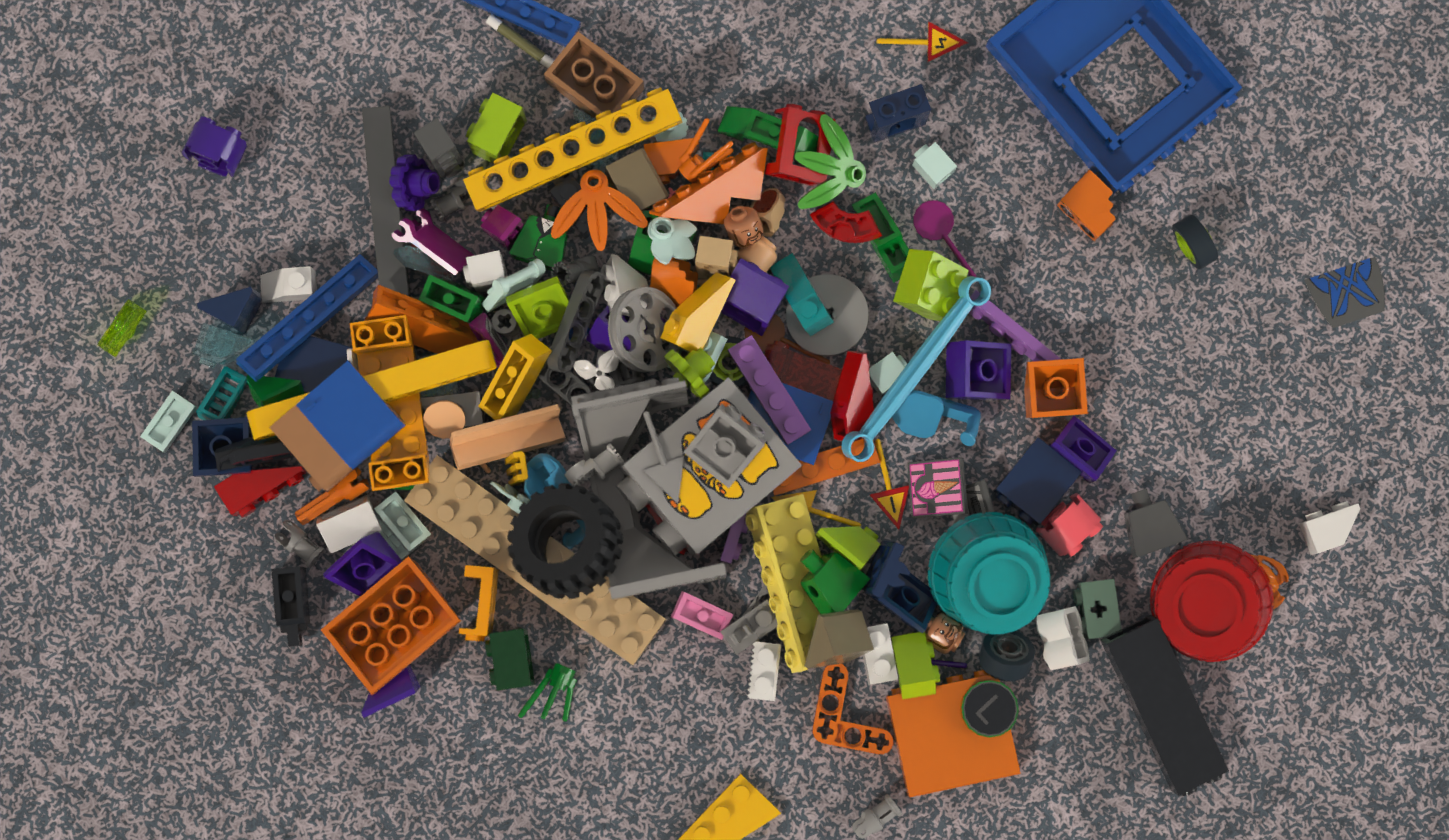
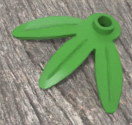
M826 114L821 115L820 124L839 160L819 152L804 151L795 153V160L806 168L821 174L834 176V178L819 184L806 193L798 201L800 209L823 205L839 195L846 186L851 188L859 187L866 177L864 165L860 161L854 160L853 151L846 134Z

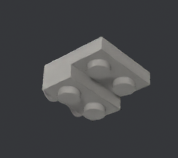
M721 404L683 453L726 487L730 488L762 449L767 439L763 437L765 434L764 430L757 424L752 422L748 425L740 419L742 413L736 407L730 404L725 407Z

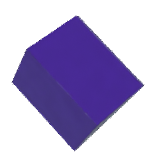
M1075 416L1069 420L1049 444L1051 448L1082 472L1080 476L1089 484L1100 477L1117 451Z
M377 531L361 538L323 573V576L350 592L361 596L400 564L402 560Z

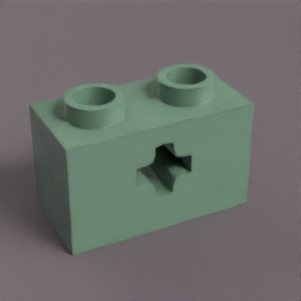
M1108 579L1078 583L1077 589L1073 590L1075 606H1080L1084 638L1106 637L1121 630L1115 580ZM1095 601L1097 606H1102V612L1098 613V618L1096 613H1091L1090 607L1095 606Z

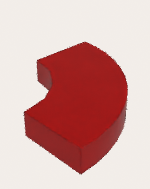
M833 201L809 214L815 224L825 234L842 242L863 243L882 236L869 210L861 213H847L839 209Z

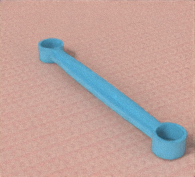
M969 276L962 280L958 289L960 297L911 358L859 432H850L843 438L841 448L846 457L857 462H864L872 456L874 451L873 439L928 371L974 305L981 306L989 300L991 286L987 280L974 276ZM978 281L981 286V292L979 297L972 301L969 297V288L974 282ZM862 437L865 443L864 449L859 455L854 456L851 453V445L855 439Z

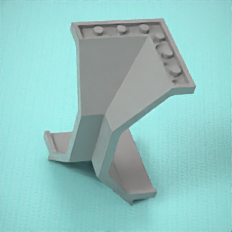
M679 378L662 381V386L658 387L656 386L655 379L571 397L572 411L577 422L586 461L589 458L594 459L606 450V446L610 443L617 450L616 454L619 453V456L626 463L629 452L647 424L643 415L645 411H648L651 417L658 411L689 405L686 382H679ZM617 465L605 474L606 478L603 480L595 473L589 478L592 492L614 512V516L618 518L621 525L619 531L623 534V543L618 545L622 550L621 558L615 559L614 564L617 567L613 574L608 573L611 599H619L693 582L703 584L726 579L727 574L724 563L693 569L679 557L671 554L664 545L641 527L638 512L627 502L616 487L626 478L619 469L620 465Z

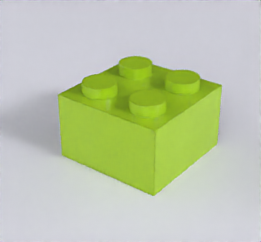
M492 93L489 99L485 98L479 109L481 115L477 123L473 122L470 125L466 137L473 154L494 164V160L509 155L527 119L523 107Z
M909 249L893 302L927 319L941 321L960 298L958 292L959 285L967 277L969 270L934 251Z

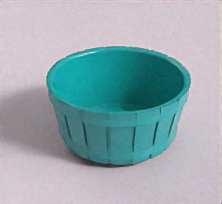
M998 512L972 514L949 527L947 532L943 533L934 546L935 549L932 551L928 565V582L932 597L937 606H940L939 608L942 612L963 624V627L986 634L1010 633L1029 624L1045 605L1049 595L1051 579L1047 556L1036 534L1024 522L1022 523L1021 520Z

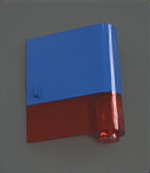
M774 341L773 344H767L764 355L811 428L810 432L786 445V447L797 460L814 465L831 418L830 412L842 369L791 351L788 344ZM751 389L747 400L785 444Z

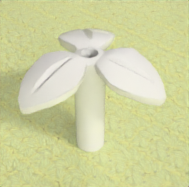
M599 349L595 366L589 360H577L574 362L573 367L586 380L596 376L594 386L601 391L614 388V379L605 373L616 370L619 358L613 349L607 352Z

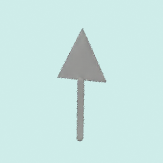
M645 411L643 415L661 464L643 471L678 504L684 456L666 462L648 411Z

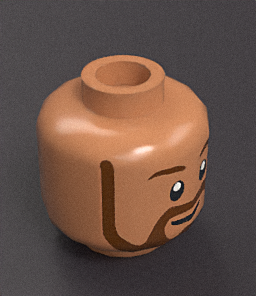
M737 206L724 219V227L729 240H732L735 246L742 248L751 247L761 239L764 233L762 222L754 208Z
M944 612L939 613L936 618L931 616L925 631L927 642H932L933 648L942 654H948L950 651L955 653L966 634L963 632V624L947 616Z

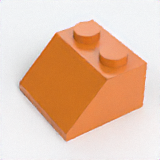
M1084 358L1027 362L1024 387L1026 418L1088 414Z

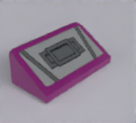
M481 313L469 323V327L479 342L484 340L490 341L496 365L499 368L509 348L494 329L486 313Z

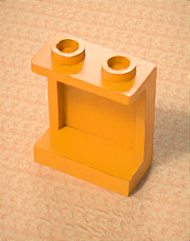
M465 565V577L481 579L476 628H459V634H465V640L485 642V636L493 633L499 570L496 568Z

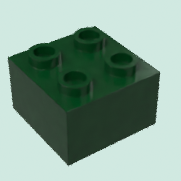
M528 629L490 633V640H485L487 657H492L493 668L489 669L491 686L496 685V689L499 691L535 685Z

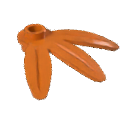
M590 170L581 178V190L576 192L557 214L551 236L557 239L567 232L582 214L586 205H588L587 221L589 232L598 251L605 249L608 235V220L604 203H607L620 217L637 227L646 228L648 221L640 208L630 198L620 191L608 187L607 176L602 171ZM598 179L597 185H589L591 180Z

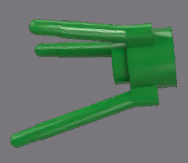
M555 663L553 669L548 668L544 679L518 714L519 718L524 717L550 681L549 685L553 688L544 706L541 719H546L558 690L565 691L567 687L562 718L566 722L571 707L573 690L577 682L573 678L576 671L558 663Z

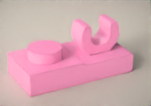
M682 591L670 617L722 640L723 635L720 631L729 626L734 614Z

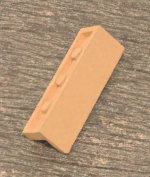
M559 404L452 432L449 446L457 469L461 470L506 458L513 452H528L565 442L566 437L559 420Z

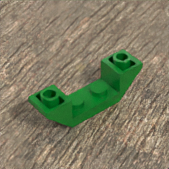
M727 106L717 132L742 142L744 138H748L778 149L782 119L751 108ZM798 126L794 155L797 152L804 151L817 152L819 137L808 129Z

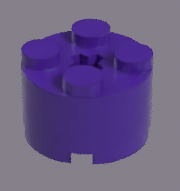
M201 116L189 135L182 150V155L189 161H191L192 157L196 158L199 161L197 166L225 177L229 173L233 177L247 148L246 141L240 138L242 133L239 130L230 126H226L225 129L221 128L213 120Z

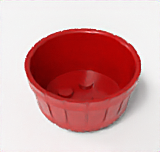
M1213 540L1199 541L1188 544L1183 549H1178L1166 559V562L1162 563L1152 582L1150 608L1152 616L1158 618L1171 647L1176 651L1199 661L1220 662L1244 654L1264 636L1273 615V590L1262 566H1259V562L1248 552H1244L1241 548L1226 542L1222 543L1221 541Z

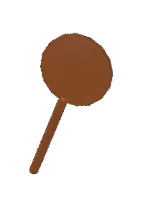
M775 315L763 336L758 335L747 327L744 328L745 338L752 335L761 351H771L782 342L826 365L830 364V360L811 354L798 344L784 338L785 326L778 315Z

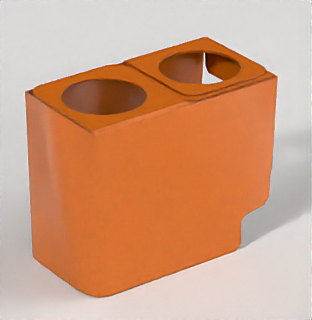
M1088 170L1057 204L1061 210L1060 205L1069 208L1068 210L1072 213L1074 219L1070 216L1068 217L1082 230L1083 228L1080 224L1084 225L1093 234L1094 238L1087 234L1093 241L1108 230L1115 221V216L1110 213L1113 203L1109 201L1113 191L1091 170Z
M672 256L671 261L665 265L654 257L650 287L665 293L677 308L697 290L698 273L691 271V264L684 260H678Z

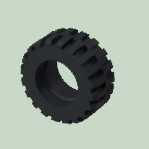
M560 483L558 488L550 485L545 487L544 492L541 494L535 492L530 496L532 500L527 504L522 503L518 508L521 512L518 517L514 515L510 523L514 527L513 531H508L507 540L512 545H509L507 549L509 556L513 559V567L532 586L546 595L550 594L554 598L563 599L567 596L569 599H574L580 596V592H583L585 595L594 592L593 587L597 584L602 586L607 581L605 576L609 572L613 574L617 567L614 564L615 559L621 558L622 550L618 545L623 543V534L619 531L621 525L618 518L614 516L611 508L596 494L577 484L572 487L569 483ZM583 520L585 524V537L579 550L565 561L548 563L546 546L554 530L565 522Z

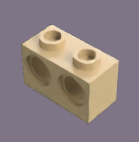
M706 236L699 237L695 259L698 278L709 279L716 272L728 277L731 276L739 262L737 259L738 251L734 250L732 240Z

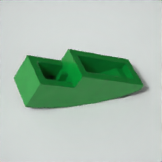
M875 192L852 204V208L855 213L867 210L871 212L882 236L871 240L870 243L891 280L895 283L900 280L909 248L904 242L899 228Z

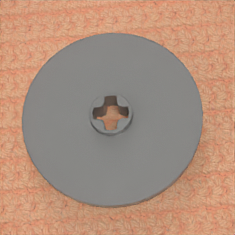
M822 274L809 278L827 311H834L832 313L834 323L810 337L788 302L786 307V323L791 337L801 348L818 356H836L849 351L861 340L868 325V305L863 293L853 282L838 275Z

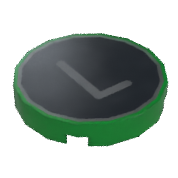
M993 680L980 681L971 686L964 694L961 703L962 719L967 727L977 735L989 738L1001 736L1009 731L1016 722L1019 711L1017 698L1012 690L1003 683Z

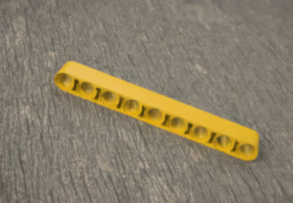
M484 340L363 377L386 403L492 371L497 368L490 341ZM309 393L248 411L246 414L254 441L276 436L269 427Z

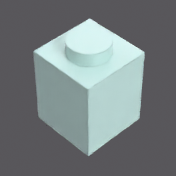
M936 142L930 147L925 144L914 154L916 159L913 162V167L933 189L952 175L957 168L956 164Z
M891 352L869 369L870 383L880 397L889 390L907 365V362L901 355L896 357Z

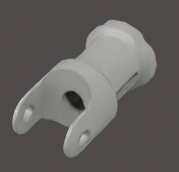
M284 520L283 526L291 533V539L289 540L282 533H276L274 535L275 540L290 553L294 552L303 559L308 568L312 567L323 555L325 549L322 546L318 547L308 539L307 533L290 520Z
M886 794L884 796L885 799L872 809L867 808L863 811L861 817L853 823L852 829L859 838L863 839L872 833L880 832L883 829V825L892 818L903 815L889 794Z

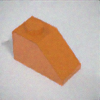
M693 138L643 144L644 150L663 185L670 183V179H675L679 175L680 171L678 168L683 164L679 158L686 152ZM699 142L691 154L692 157L699 149Z

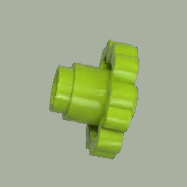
M700 347L697 351L692 350L684 358L671 349L663 356L675 373L673 377L679 378V382L685 381L687 388L695 396L702 400L710 393L702 379L712 371L711 368L715 365V362L704 349Z

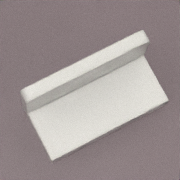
M368 494L318 516L316 522L330 553L341 550L358 542L365 536L377 531L381 532L382 530L373 511V504Z

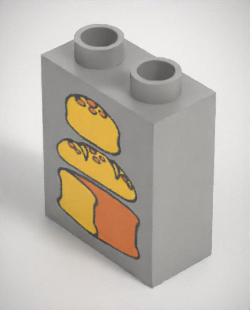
M728 377L657 436L666 462L684 456L678 504L643 471L661 464L653 440L619 468L626 478L616 487L637 512L649 504L663 522L655 527L653 532L671 554L676 556L681 550L686 548L691 555H696L802 465ZM721 404L725 407L729 404L736 407L742 413L740 419L748 425L752 422L757 424L764 430L765 434L763 437L767 439L762 449L730 488L726 487L683 453Z

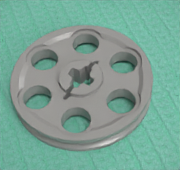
M641 287L626 291L616 300L609 315L608 334L613 351L625 366L634 371L651 372L661 370L669 365L663 356L671 349L677 353L680 347L669 343L668 351H665L662 347V339L660 337L665 323L660 318V312L662 309L666 310L669 320L676 306L665 293L658 289ZM642 294H644L648 299V306L646 309H644L640 303V298ZM623 308H626L630 315L627 323L622 319L621 313ZM625 336L631 341L629 351L625 350L623 346ZM646 350L651 355L649 365L645 364L643 360V354Z

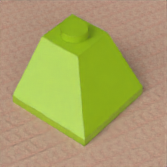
M859 526L820 528L815 534L831 550L839 553L859 570L862 569L881 545L876 541L879 536L867 526L864 529Z

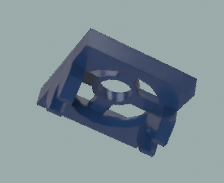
M881 541V545L878 547L866 573L870 580L860 592L868 596L882 598L887 585L892 587L905 586L906 583L899 579L898 575L900 573L910 575V571L904 563L899 561L905 546L897 542Z

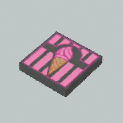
M958 457L908 463L912 518L968 514L964 458Z

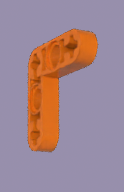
M843 664L826 666L822 674L812 727L814 738L824 744L874 754L888 753L893 746V737L887 730L840 720L848 682V670ZM834 667H839V672L844 674L843 679H838L836 687H842L841 693L834 690H824L825 684L831 686L832 678L828 676V671H833ZM828 694L835 695L838 699V706L833 711L826 710L822 705L823 698ZM820 712L826 715H837L836 721L829 720V728L833 729L832 735L828 734L826 739L821 738V733L817 732L818 726L823 727L825 718H819ZM849 728H856L860 731L861 738L858 743L849 744L845 740V732ZM865 730H871L869 737L878 738L879 734L883 733L884 739L888 740V745H883L881 750H878L877 744L868 742V748L862 747L866 739Z

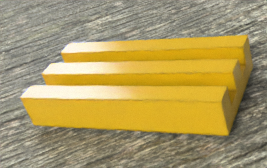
M523 451L513 452L504 461L505 465L511 464V467L506 470L507 476L513 475L508 484L517 486L527 480L528 472L525 453Z

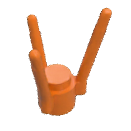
M708 118L704 119L688 149L679 158L683 164L678 169L691 183L697 181V177L701 173L710 170L734 151L733 148H730L733 146V142L729 141L707 160H704L698 154H695L693 157L691 156L709 123Z

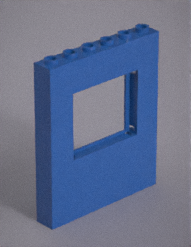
M1037 0L992 36L985 46L1087 167L1113 191V194L1118 190L1121 194L1135 184L1132 181L1135 176L1140 173L1144 177L1155 167L1153 162L1161 156L1164 160L1176 150L1173 145L1179 140H1182L1184 143L1197 133L1194 129L1201 122L1206 126L1218 116L1215 111L1222 105L1226 109L1239 99L1236 94L1242 88L1168 0ZM1134 28L1178 79L1181 85L1117 136L1069 79L1130 29Z

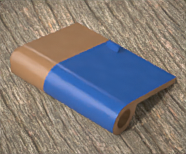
M348 360L269 428L311 475L308 478L311 484L318 491L324 489L328 492L405 427L406 424L397 412L383 401Z

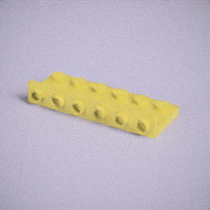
M804 494L752 507L746 513L745 518L747 528L753 536L754 553L759 558L761 564V578L767 586L770 595L769 606L772 612L775 613L778 623L777 634L783 641L786 651L785 661L792 673L808 670L805 667V662L817 617L820 615V612L801 586L802 579L809 572L800 561L802 556L811 549L820 558L822 556Z

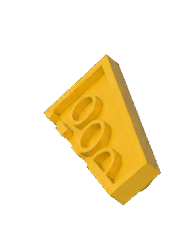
M740 773L678 840H741L780 815L781 812Z

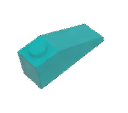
M793 253L771 266L770 269L773 275L789 286L785 297L810 337L834 323Z

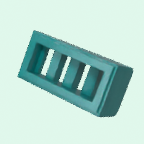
M224 366L196 410L198 418L201 420L230 418L248 384L247 376ZM227 377L239 384L237 387H234L224 382ZM223 388L233 394L229 397L219 392V390ZM216 397L225 402L226 405L223 407L213 401ZM212 408L220 412L219 416L209 412V409Z

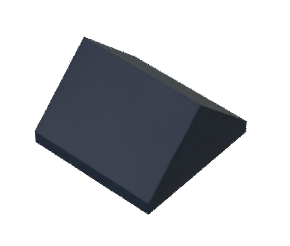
M247 287L199 302L197 306L198 309L208 316L245 335L262 304V296L254 288Z
M247 417L192 421L194 477L251 473L253 465L218 472L215 458L216 449L253 436Z
M901 573L898 575L899 579L906 583L905 586L892 587L887 585L882 598L870 596L910 628L920 633L926 631L936 607V602L930 591L931 588L912 573L910 575Z

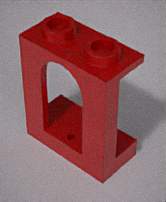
M786 104L784 108L775 109L774 114L782 116L776 162L766 164L765 175L808 186H817L825 182L827 175L815 172L809 168L793 165L792 163L800 121L818 125L817 152L830 155L831 146L820 124L821 115L826 113L818 110L803 111L802 106L797 104Z

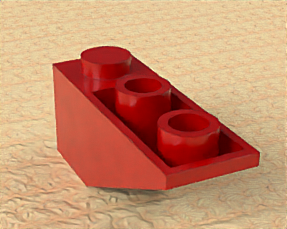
M847 351L830 412L833 435L836 440L843 441V438L848 433L853 431L859 432L874 411L873 389L869 376L870 364L867 359V353ZM859 437V438L855 439L854 441H857V440H860V439H863V438H862V437Z
M302 466L251 470V473L233 474L215 485L214 488L230 514L236 517L240 515L243 518L256 510L254 505L262 500L267 503L280 495L278 490L286 485L293 487L304 480L302 475L307 473V470Z

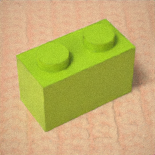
M925 632L891 637L902 700L936 694V683L940 682L938 666H932L931 658H935L933 643L927 642Z

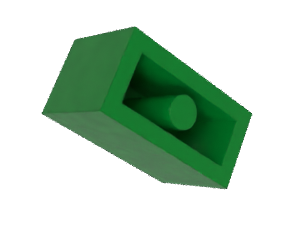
M429 274L419 300L470 323L483 312L482 302L487 297L449 279L445 280Z

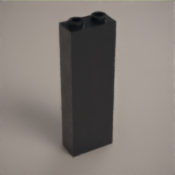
M1149 615L1100 639L1171 791L1178 796H1187L1197 791V787L1206 782L1214 783L1223 777L1222 774L1229 771L1158 618Z

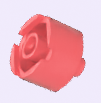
M1078 493L1069 496L1073 500L1066 505L1062 501L1041 523L1044 527H1037L1036 532L1059 556L1067 554L1070 557L1074 556L1083 547L1081 542L1085 538L1095 536L1103 528V525L1100 523L1101 518Z

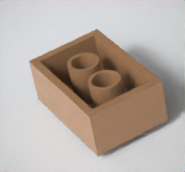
M580 32L574 35L544 73L546 83L595 120L596 115L607 110H611V113L621 110L623 103L637 99L644 90V81Z

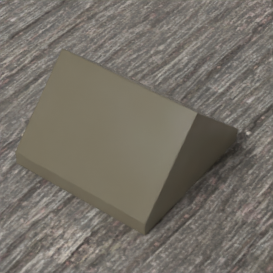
M644 148L605 166V175L610 187L630 198L640 208L642 213L643 210L650 211L653 209V205L659 200L669 197Z
M855 609L818 615L805 667L811 669L847 663L874 650L862 611Z

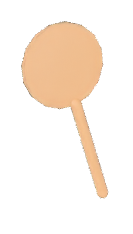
M439 400L432 403L425 410L423 416L424 426L427 431L441 439L451 438V433L463 429L466 422L465 413L462 408L448 400ZM486 463L480 464L486 473L489 474L491 472Z

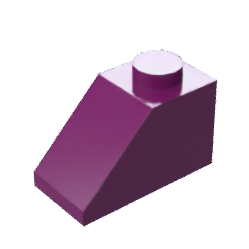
M497 205L494 210L490 208L481 219L483 222L481 225L482 230L508 251L512 248L524 226L518 216L500 205Z

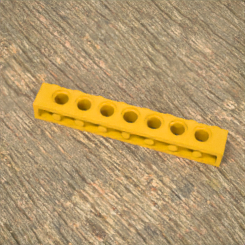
M661 87L654 89L646 94L648 98L639 102L636 99L629 100L621 105L622 109L611 113V110H607L596 115V121L586 125L585 121L571 126V132L561 136L560 133H555L544 139L545 143L535 147L534 144H530L518 150L520 154L515 157L509 158L506 155L494 160V166L484 170L482 166L469 171V177L463 179L475 209L482 212L683 123L669 90L663 91ZM649 107L654 108L657 113L655 119L650 122L642 120L641 114L643 110ZM621 119H628L631 122L630 129L625 133H619L616 130V124ZM596 130H602L605 133V139L600 144H593L590 139L591 134ZM571 141H576L579 143L578 153L573 156L567 155L565 152L566 145ZM552 153L554 156L553 163L548 167H542L540 164L542 154ZM519 164H526L528 166V173L523 178H517L514 173L516 166ZM494 175H500L503 180L501 187L496 190L491 189L489 186L490 178Z

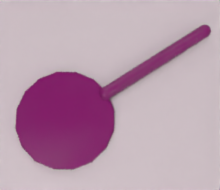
M929 200L922 203L916 209L913 216V225L917 233L928 240H940L943 238L962 266L969 270V276L977 277L948 237L954 225V216L951 209L945 203L937 200Z

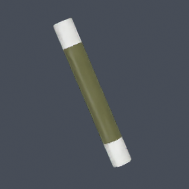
M493 14L488 17L486 23L546 68H549L555 61Z

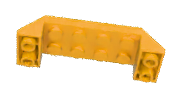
M406 315L349 323L353 351L357 354L359 373L362 376L416 361ZM416 393L386 402L397 412L406 426L371 455V462L368 465L372 491L429 483V453L423 420L421 394Z

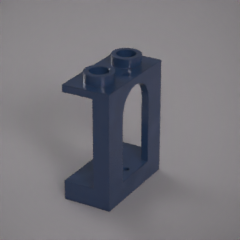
M922 84L869 102L872 114L866 115L865 120L874 143L924 126L931 112V107Z

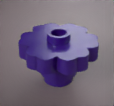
M405 154L398 157L397 166L391 168L389 183L393 187L392 199L397 207H404L406 211L423 209L425 199H429L432 194H436L440 188L438 174L432 172L426 165L425 160L417 158L415 154Z

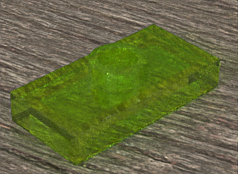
M128 299L97 343L98 346L116 357L127 340L133 337L137 325L147 311Z

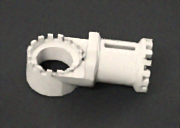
M609 443L606 446V450L597 457L576 463L564 476L572 486L576 484L581 485L580 482L582 484L585 483L584 481L591 478L594 473L603 480L606 478L605 474L617 465L622 466L625 462L619 456V453L616 454L617 450Z

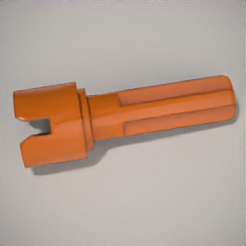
M356 467L330 491H325L295 512L296 519L302 525H306L342 500H354L370 489L368 480L363 479L357 484H353V480L361 474V470Z

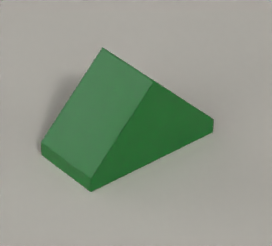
M249 375L246 377L252 398L259 408L304 394L301 380L263 376L256 382Z

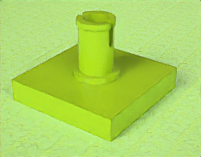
M558 276L506 296V303L524 336L532 334L537 339H540L558 331L569 303V298Z

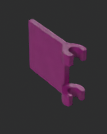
M419 209L415 213L421 217L422 224L418 223L415 219L412 221L407 218L402 219L399 225L405 228L406 233L403 234L397 229L392 233V238L398 242H411L455 276L463 270V266H468L466 257L475 256L436 227L432 222L430 213L426 209Z

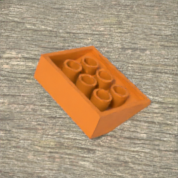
M408 556L324 626L321 631L370 694L374 695L461 620L419 564Z

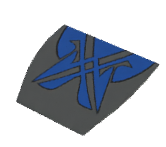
M1376 257L1305 280L1314 302L1332 328L1385 311L1384 284Z

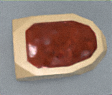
M768 188L762 191L760 201L754 200L750 206L757 211L764 229L762 236L772 237L779 229L781 218L785 212V197L777 188Z

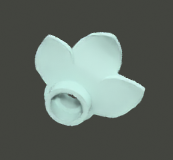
M665 217L653 219L647 229L648 235L652 239V254L660 263L665 265L671 261L672 256L678 260L693 259L695 257V250L689 237L697 231V228L687 220L676 219L671 221ZM657 230H663L665 233H660Z
M496 482L490 483L499 492L511 499L507 506L518 514L521 512L518 508L522 503L527 504L530 501L509 484L503 487Z

